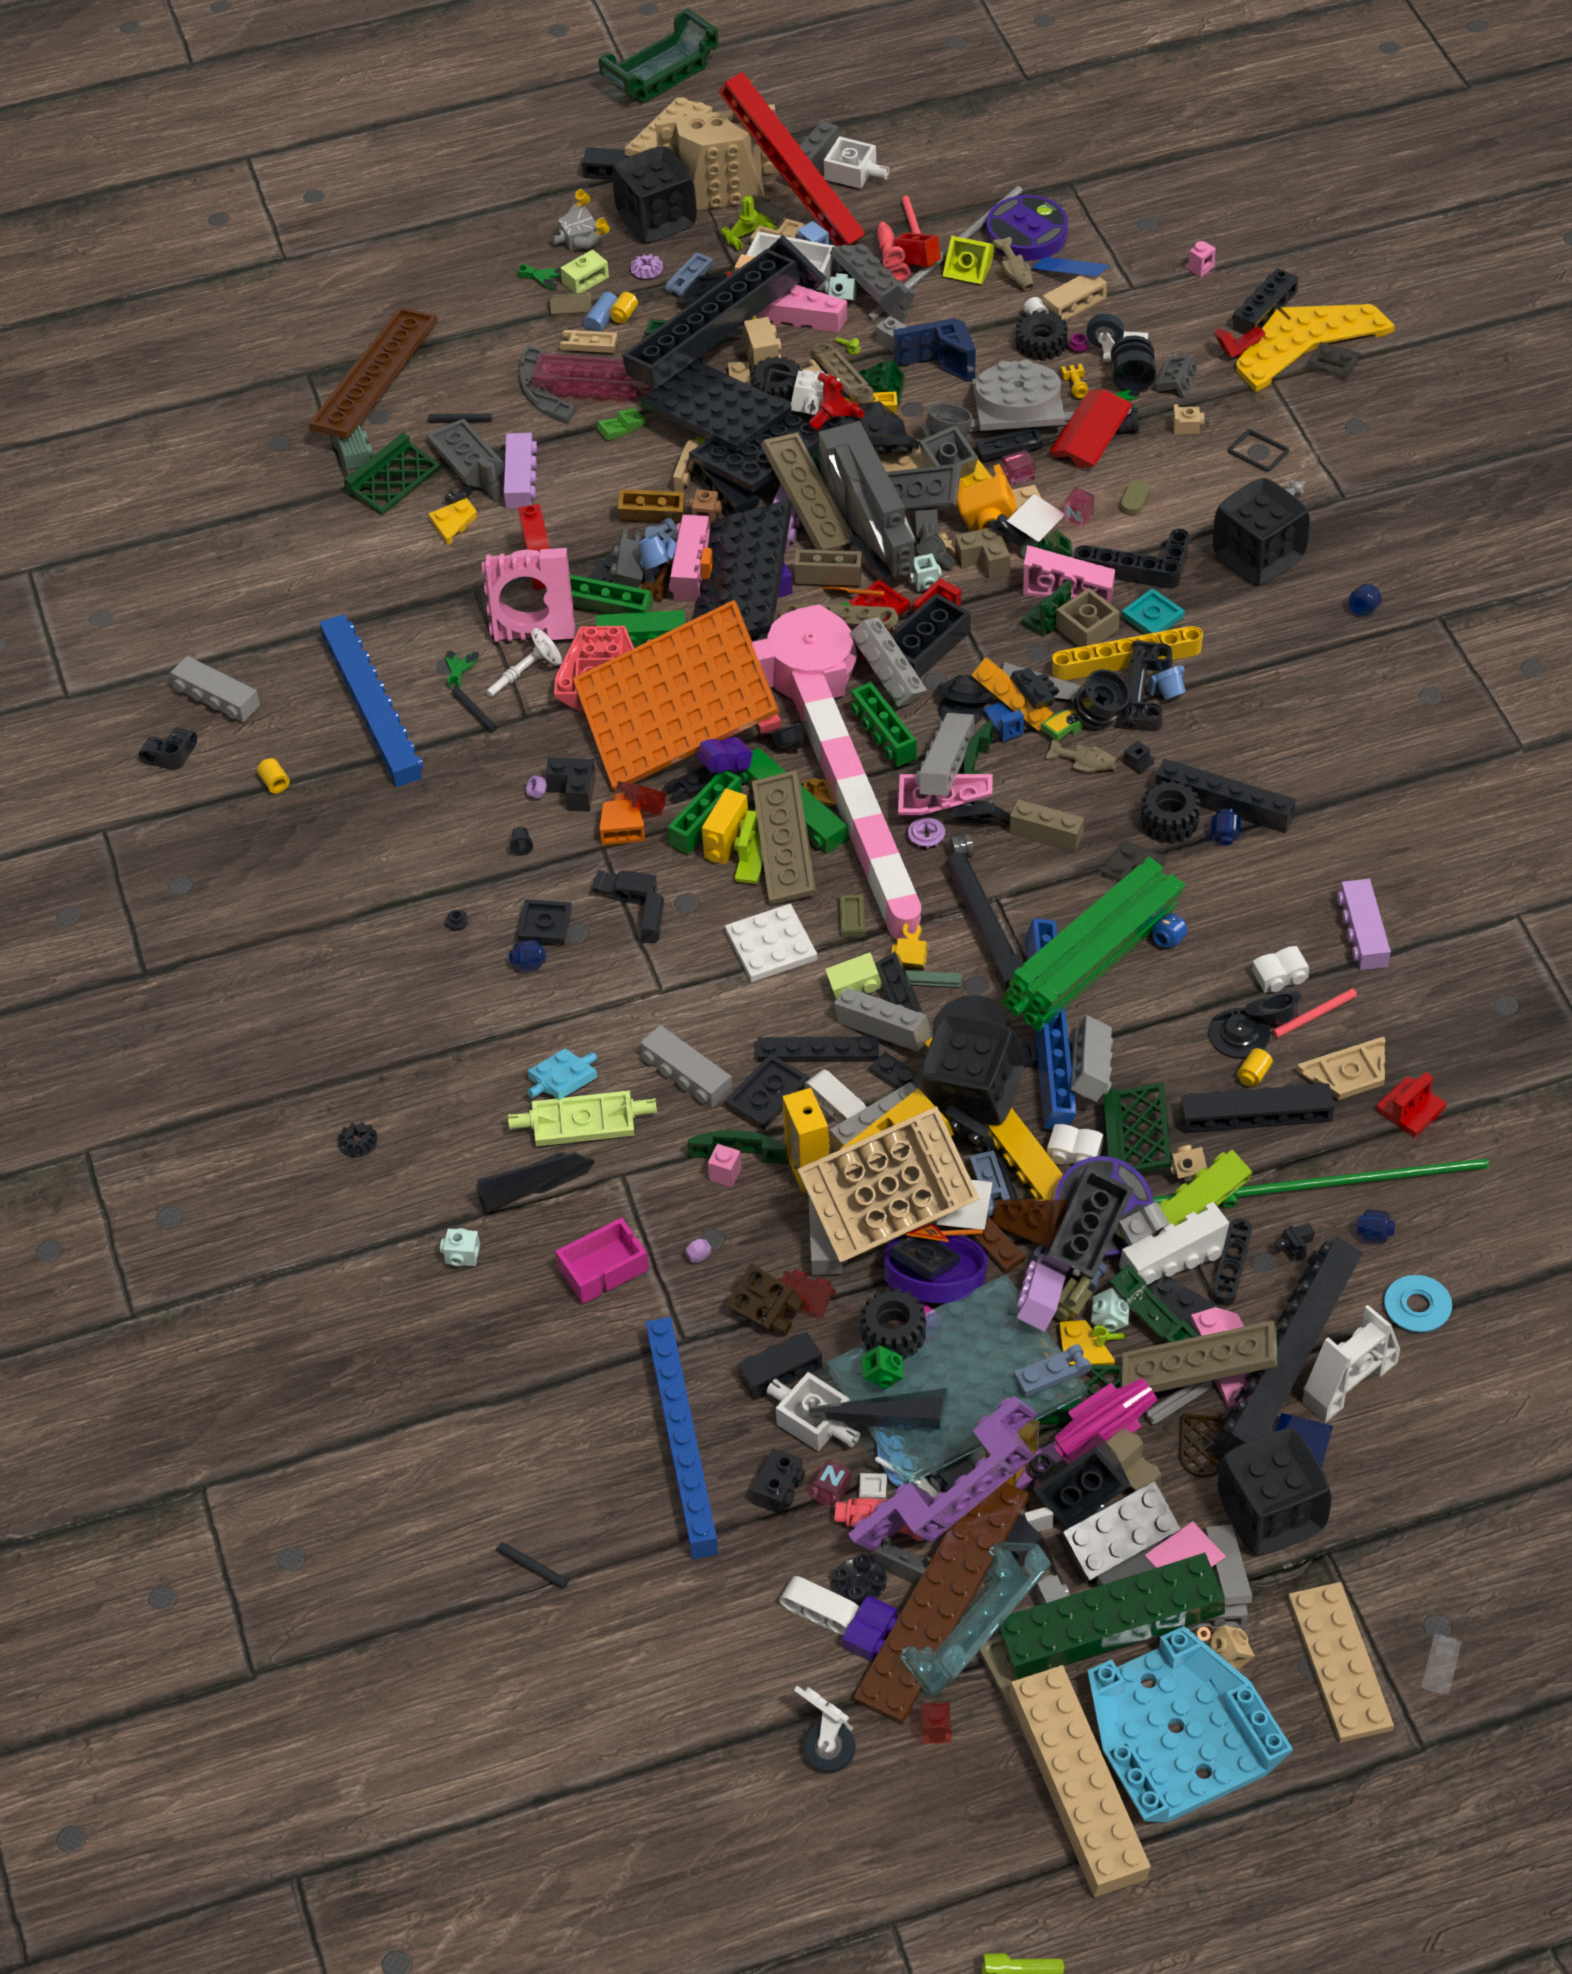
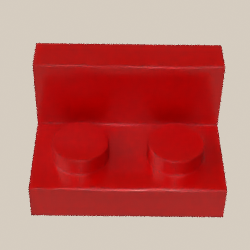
M1425 1072L1419 1079H1411L1407 1076L1376 1105V1112L1416 1138L1446 1109L1447 1103L1431 1093L1433 1077Z

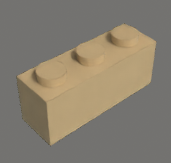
M1079 275L1043 295V305L1046 306L1049 313L1050 311L1055 312V316L1059 314L1062 316V320H1067L1106 299L1107 282L1100 276Z

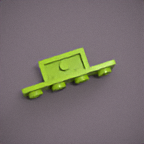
M754 809V811H747L745 820H741V834L735 840V851H738L739 864L735 875L736 882L757 884L763 867L756 809Z

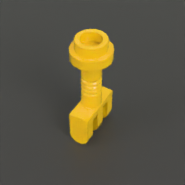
M1077 364V369L1074 368V365H1069V371H1067L1065 366L1060 367L1063 380L1071 379L1073 382L1072 394L1077 398H1084L1089 389L1087 384L1080 380L1081 377H1084L1082 364Z

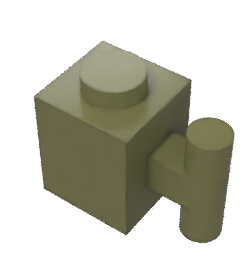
M1071 1277L1063 1286L1057 1310L1054 1314L1056 1318L1061 1321H1073L1093 1293L1087 1289L1091 1283L1089 1278L1082 1277L1077 1282Z

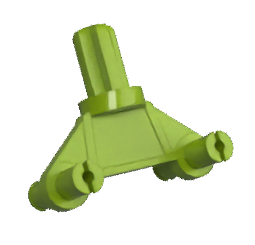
M744 196L742 210L739 213L740 219L731 231L727 226L723 227L721 234L726 237L728 244L740 250L744 247V244L739 240V237L756 230L759 225L778 230V228L773 225V220L770 217L763 215L761 211L758 213L754 210L753 197Z

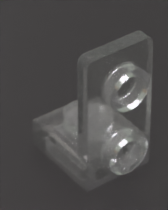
M1438 1633L1434 1634L1422 1682L1423 1689L1444 1695L1449 1694L1463 1640Z

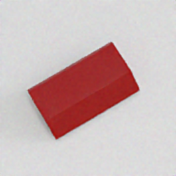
M1105 389L1088 391L1053 445L1050 453L1054 458L1070 456L1078 468L1094 467L1133 405Z

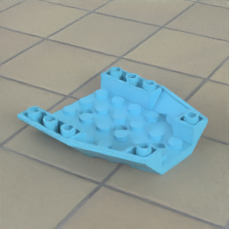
M1185 1626L1161 1636L1159 1648L1116 1667L1111 1659L1088 1670L1103 1753L1144 1821L1170 1822L1267 1776L1293 1751V1748L1251 1681ZM1152 1679L1156 1685L1152 1688H1146L1141 1684V1681ZM1178 1723L1183 1727V1731L1173 1733L1168 1729V1726ZM1207 1769L1210 1771L1211 1776L1207 1779H1202L1196 1775V1771Z

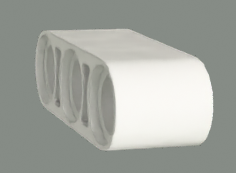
M825 1069L804 1083V1089L811 1088L819 1106L839 1124L867 1108L857 1096Z
M794 1576L779 1599L782 1606L787 1610L840 1635L845 1634L859 1610V1606L851 1600L799 1576Z

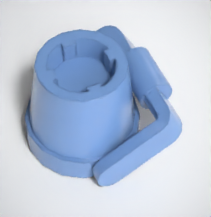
M658 534L642 539L638 542L642 555L641 566L649 569L672 559L677 544L672 538L661 541Z
M1182 665L1150 676L1146 687L1150 695L1161 693L1164 700H1169L1186 693L1182 679L1185 672Z

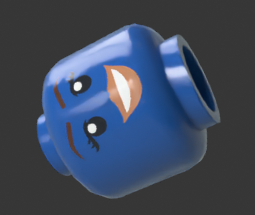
M1172 913L1165 914L1152 928L1153 940L1160 947L1174 948L1186 937L1187 925L1180 916Z

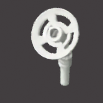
M539 628L532 629L531 635L535 645L533 652L515 667L511 666L502 674V677L486 690V694L489 697H493L507 684H512L513 681L520 677V673L537 659L545 658L556 666L562 664V657L557 647Z

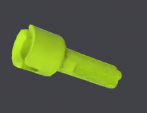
M1007 1953L982 1954V1959L985 1961L981 1966L982 1974L1064 1973V1962L1061 1958L1010 1959Z

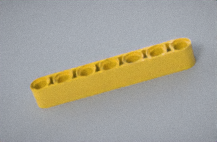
M1188 626L1058 651L1052 657V676L1066 681L1087 677L1093 671L1100 669L1111 671L1128 669V662L1132 657L1133 651L1131 644L1137 640L1168 644L1172 649L1173 660L1196 656L1202 650L1203 632L1196 626ZM1160 656V657H1158V658H1159V659H1165L1166 657H1165V656Z

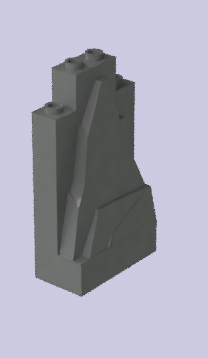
M858 421L820 431V474L847 525L861 537L868 549L873 551L876 558L892 574L893 578L914 573V540L905 524V507L861 422Z

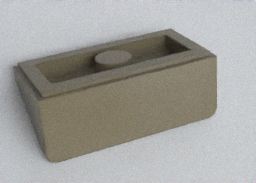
M591 293L551 295V314L590 312L592 309Z

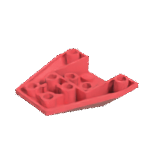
M580 627L555 676L554 697L579 712H585L573 678L634 649L626 627Z

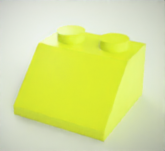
M951 235L943 277L983 284L992 264L995 246L990 243Z

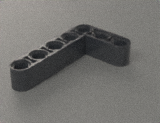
M1174 529L1171 531L1163 557L1081 545L1075 549L1074 558L1114 569V580L1173 589L1181 581L1188 555L1189 533L1184 529Z

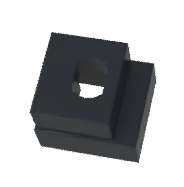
M1137 740L1124 751L1123 763L1140 775L1154 764V757L1150 755V749Z

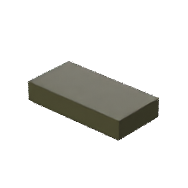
M863 894L840 895L842 937L865 936Z

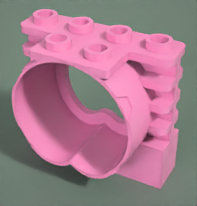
M567 548L542 549L540 553L534 550H519L507 556L505 554L491 557V554L486 555V561L482 562L483 575H486L484 588L485 595H488L487 614L488 616L492 615V622H489L490 636H494L495 642H500V639L513 641L515 638L526 640V638L532 637L531 631L534 628L542 630L551 640L575 638V620ZM524 576L533 577L545 584L547 591L544 594V602L548 607L536 612H521L506 605L499 595L504 585L510 580Z

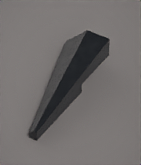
M948 1388L812 1406L809 1408V1417L888 1428V1423L940 1430Z

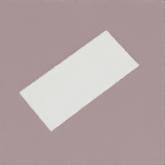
M1033 494L1007 522L1039 542L1066 514Z

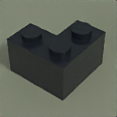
M548 757L545 773L547 792L565 793L567 811L590 812L596 779L594 759Z

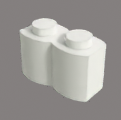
M1291 946L1275 954H1267L1255 959L1252 972L1264 993L1278 992L1286 985L1303 983L1309 977V966L1298 947Z
M1055 1124L1047 1147V1154L1056 1164H1076L1083 1159L1100 1156L1103 1146V1134L1090 1129H1077L1065 1124Z

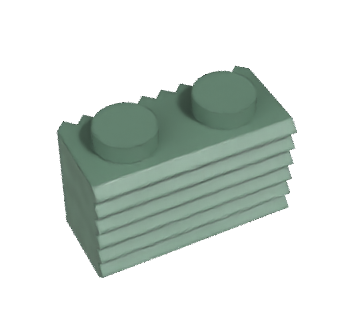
M359 425L348 439L335 436L346 470L360 467L373 456L371 444L366 445L368 443L366 431H361Z

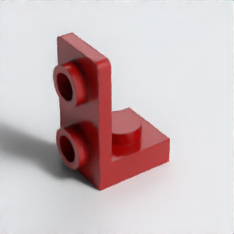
M1255 327L1235 340L1231 332H1226L1219 328L1214 332V335L1223 352L1233 358L1241 355L1244 349L1250 345L1260 342L1266 333L1263 329Z
M940 578L937 582L930 585L921 597L914 601L913 613L935 593L961 606V589Z

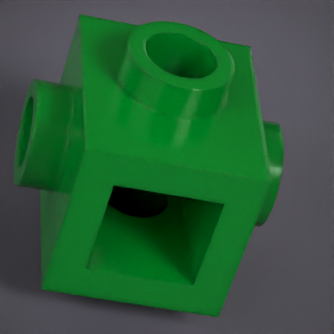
M879 1345L861 1356L862 1378L880 1388L887 1389L904 1379L901 1355Z

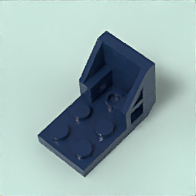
M951 318L893 330L894 362L897 366L936 359L940 370L965 382H972V379H975L976 349L965 322Z

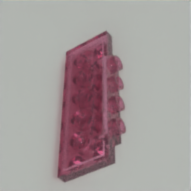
M540 353L532 375V384L553 385V392H558L560 395L573 393L579 394L582 397L588 395H599L602 398L615 396L627 400L629 398H636L638 391L650 393L654 390V388L627 376L623 359Z

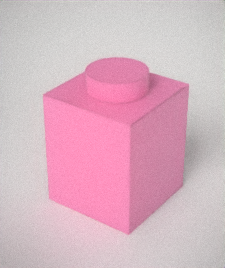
M717 1144L708 1161L709 1180L733 1187L742 1169L741 1152Z

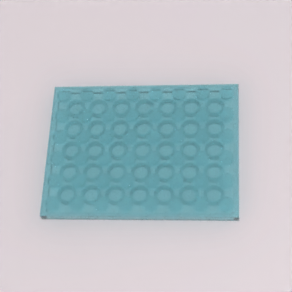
M1007 1274L972 1290L961 1299L946 1303L927 1312L926 1339L923 1340L922 1348H917L915 1355L908 1354V1358L903 1360L904 1379L887 1389L880 1388L862 1378L861 1356L871 1351V1349L867 1350L864 1344L826 1362V1368L844 1395L850 1398V1401L948 1388L940 1430L888 1423V1428L865 1425L903 1484L913 1483L984 1447L972 1430L978 1426V1422L983 1417L992 1415L998 1410L999 1404L1007 1398L1015 1396L1035 1411L1037 1416L1026 1424L1028 1425L1088 1394V1388L1078 1376L1025 1398L1014 1378V1371L1062 1352L1046 1330L1044 1332L1017 1318L1019 1308L1016 1307V1304L1020 1297L1019 1291ZM903 1324V1325H901V1326H899V1327H897V1328H895V1329H899V1328L903 1327V1326L906 1325V1324Z

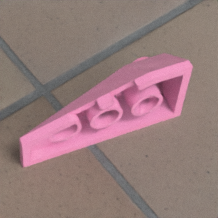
M900 774L898 815H923L992 796L993 774H957L948 796L920 794V785L916 784L917 774Z
M1214 1307L1192 1314L1190 1327L1199 1336L1244 1327L1237 1313ZM1246 1373L1214 1380L1227 1408L1233 1407L1236 1401L1233 1397L1241 1386L1244 1387L1246 1383L1244 1376Z

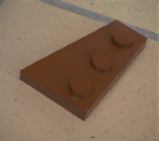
M999 1199L996 1201L993 1222L1003 1229L1048 1247L1064 1213L1066 1199Z

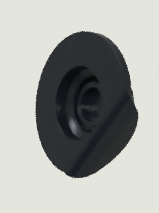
M959 675L937 686L939 695L958 702L984 703L993 699V693L972 675Z
M1245 1007L1223 1011L1214 1016L1210 1023L1209 1038L1211 1044L1218 1052L1230 1058L1246 1059L1252 1049L1265 1050L1270 1041V1029L1266 1021L1261 1016L1247 1014L1244 1010Z

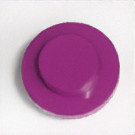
M1075 333L1069 339L1068 346L1073 351L1082 352L1089 347V340L1085 334Z

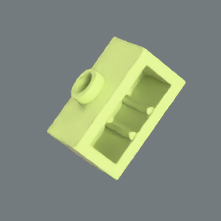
M594 250L585 253L560 268L562 284L573 293H582L609 278L608 262Z
M870 952L825 969L836 999L846 988L861 991L864 994L883 988Z

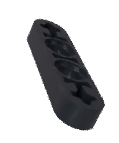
M1244 1218L1234 1219L1229 1225L1213 1289L1214 1301L1220 1305H1230L1236 1299L1252 1234V1225ZM1239 1228L1244 1229L1241 1239L1236 1238ZM1232 1247H1237L1241 1249L1242 1253L1240 1255H1232L1228 1250ZM1225 1268H1233L1237 1271V1274L1228 1276L1223 1270ZM1224 1284L1229 1285L1228 1292L1226 1295L1221 1294L1224 1289Z

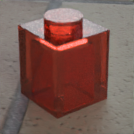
M949 1702L921 1703L923 1744L951 1743Z

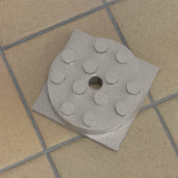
M1021 360L1020 362L1001 361L998 365L982 372L977 379H972L980 431L1065 425V415L1061 400V381L1055 371L1046 366L1032 363L1030 360Z

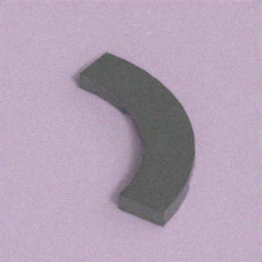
M527 345L520 360L519 372L524 394L541 413L556 421L568 424L577 411L576 405L567 403L548 392L541 378V367L547 356L546 350Z

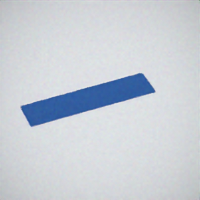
M1044 257L1032 269L1097 277L1110 265Z

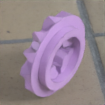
M652 253L648 256L644 254L642 257L636 256L635 260L631 261V272L639 278H653L663 270V262L659 259V256L653 257Z
M920 818L909 826L908 837L911 843L917 844L918 848L926 846L929 849L932 845L937 847L939 842L944 841L945 828L936 819ZM925 829L929 832V837H925Z

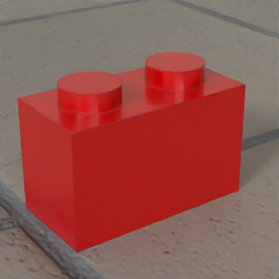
M906 232L894 238V245L901 247L905 252V259L901 263H906L908 266L921 265L923 268L933 266V263L941 260L937 235Z

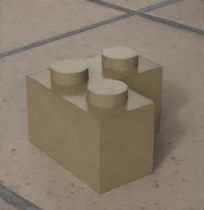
M991 528L955 535L956 557L961 569L983 564L988 579L1010 575V555L1001 534L993 531Z
M1123 1429L1107 1441V1444L1116 1453L1130 1482V1486L1122 1491L1125 1496L1153 1481L1156 1482L1158 1488L1161 1487L1162 1473L1155 1464L1149 1463L1142 1458L1143 1443L1137 1434Z

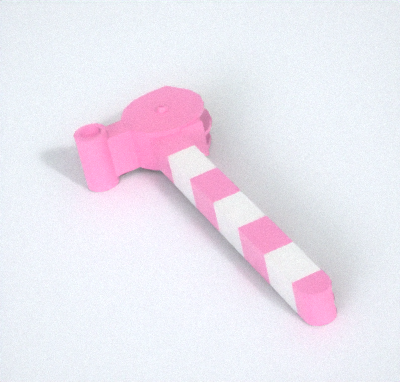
M820 604L796 609L783 614L772 624L767 639L752 643L770 688L775 687L779 692L792 698L801 721L807 722L803 724L835 798L843 822L847 825L848 834L889 933L896 940L898 938L907 939L903 933V926L908 924V932L910 934L916 932L917 925L921 922V903L834 701L836 697L845 696L846 685L857 660L855 643L849 634L851 630L843 619Z

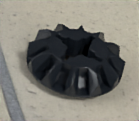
M363 1122L356 1125L351 1123L349 1127H343L342 1133L338 1134L340 1149L350 1156L368 1154L376 1147L378 1141L377 1132L373 1129L372 1125H365ZM355 1134H359L361 1137V1144L354 1139Z

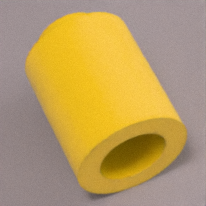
M622 292L609 310L612 320L621 324L626 323L638 306L637 298L632 293Z
M265 759L259 764L257 773L270 792L279 793L288 787L290 779L276 759Z
M1252 1049L1237 1072L1241 1083L1246 1086H1258L1273 1063L1272 1057L1262 1049Z

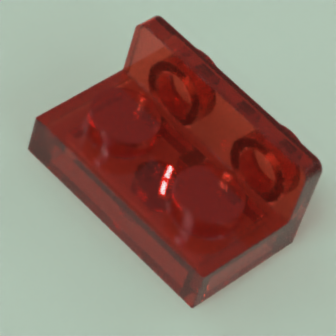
M618 781L616 790L624 792V797L633 799L631 807L662 815L666 803V792Z
M796 1269L793 1270V1273L785 1271L781 1282L792 1288L798 1294L797 1296L806 1303L803 1310L824 1317L831 1295H835L837 1291L830 1287L832 1282L817 1277L816 1281L807 1278V1273Z

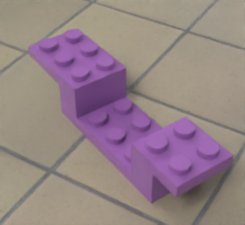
M1015 1396L1005 1399L999 1404L998 1410L992 1415L983 1417L978 1422V1426L972 1430L990 1453V1457H985L978 1461L973 1471L968 1475L965 1474L959 1477L954 1483L955 1486L947 1492L940 1493L935 1499L927 1491L912 1483L900 1486L890 1500L877 1505L874 1513L867 1519L864 1518L858 1521L853 1527L854 1530L848 1535L854 1543L873 1552L884 1543L885 1537L890 1538L907 1524L914 1534L933 1542L1035 1457L1017 1433L1037 1416L1035 1411Z

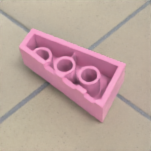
M795 285L755 316L757 319L769 317L773 324L781 325L782 322L793 323L794 327L810 325L812 329L839 332L848 320L847 301Z
M683 515L681 523H678V541L675 542L677 545L669 583V591L673 592L674 601L697 602V598L700 597L699 587L703 581L701 579L700 563L703 548H708L710 535L709 516Z
M1027 545L1024 561L1023 595L1046 598L1068 580L1071 582V599L1090 588L1111 604L1115 579L1114 569Z

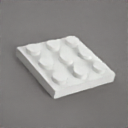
M791 903L725 925V932L751 982L818 960L817 952Z

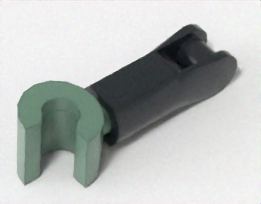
M1004 514L998 515L997 520L990 521V527L993 531L1005 536L1019 547L1022 545L1021 554L1024 558L1027 545L1038 547L1039 542L1007 522L1008 518Z

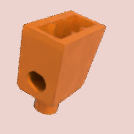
M617 793L613 795V801L603 803L600 822L602 845L645 841L644 823L636 800H627L625 794Z

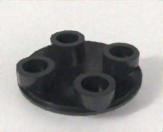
M860 1554L856 1558L845 1561L833 1572V1586L836 1593L855 1604H862L868 1595L877 1599L884 1592L887 1585V1575L884 1568L867 1554Z

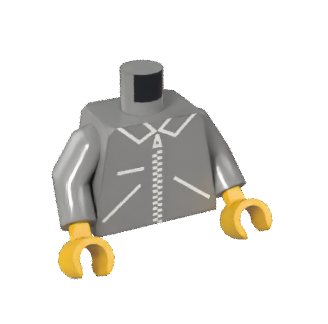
M579 189L575 194L578 200L577 203L574 202L569 211L559 218V231L551 233V240L554 245L564 242L571 251L590 249L593 246L601 245V233L607 234L610 230L607 225L608 222L604 218H599L595 221L586 207H581L582 204L586 205L590 202V197L582 189Z

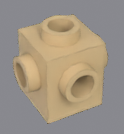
M1191 1145L1176 1148L1177 1153L1172 1154V1167L1170 1168L1172 1175L1177 1174L1178 1179L1184 1177L1185 1182L1195 1180L1194 1176L1201 1169H1207L1202 1147L1192 1149ZM1185 1159L1192 1160L1193 1165L1191 1168L1184 1167L1183 1161Z
M1227 1625L1221 1626L1206 1640L1207 1645L1236 1670H1239L1255 1657L1248 1643L1246 1633L1240 1628Z

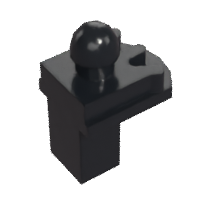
M1310 1223L1297 1227L1290 1226L1283 1230L1281 1238L1275 1241L1274 1247L1279 1251L1285 1250L1290 1260H1303L1307 1253L1306 1243L1312 1242L1315 1231Z

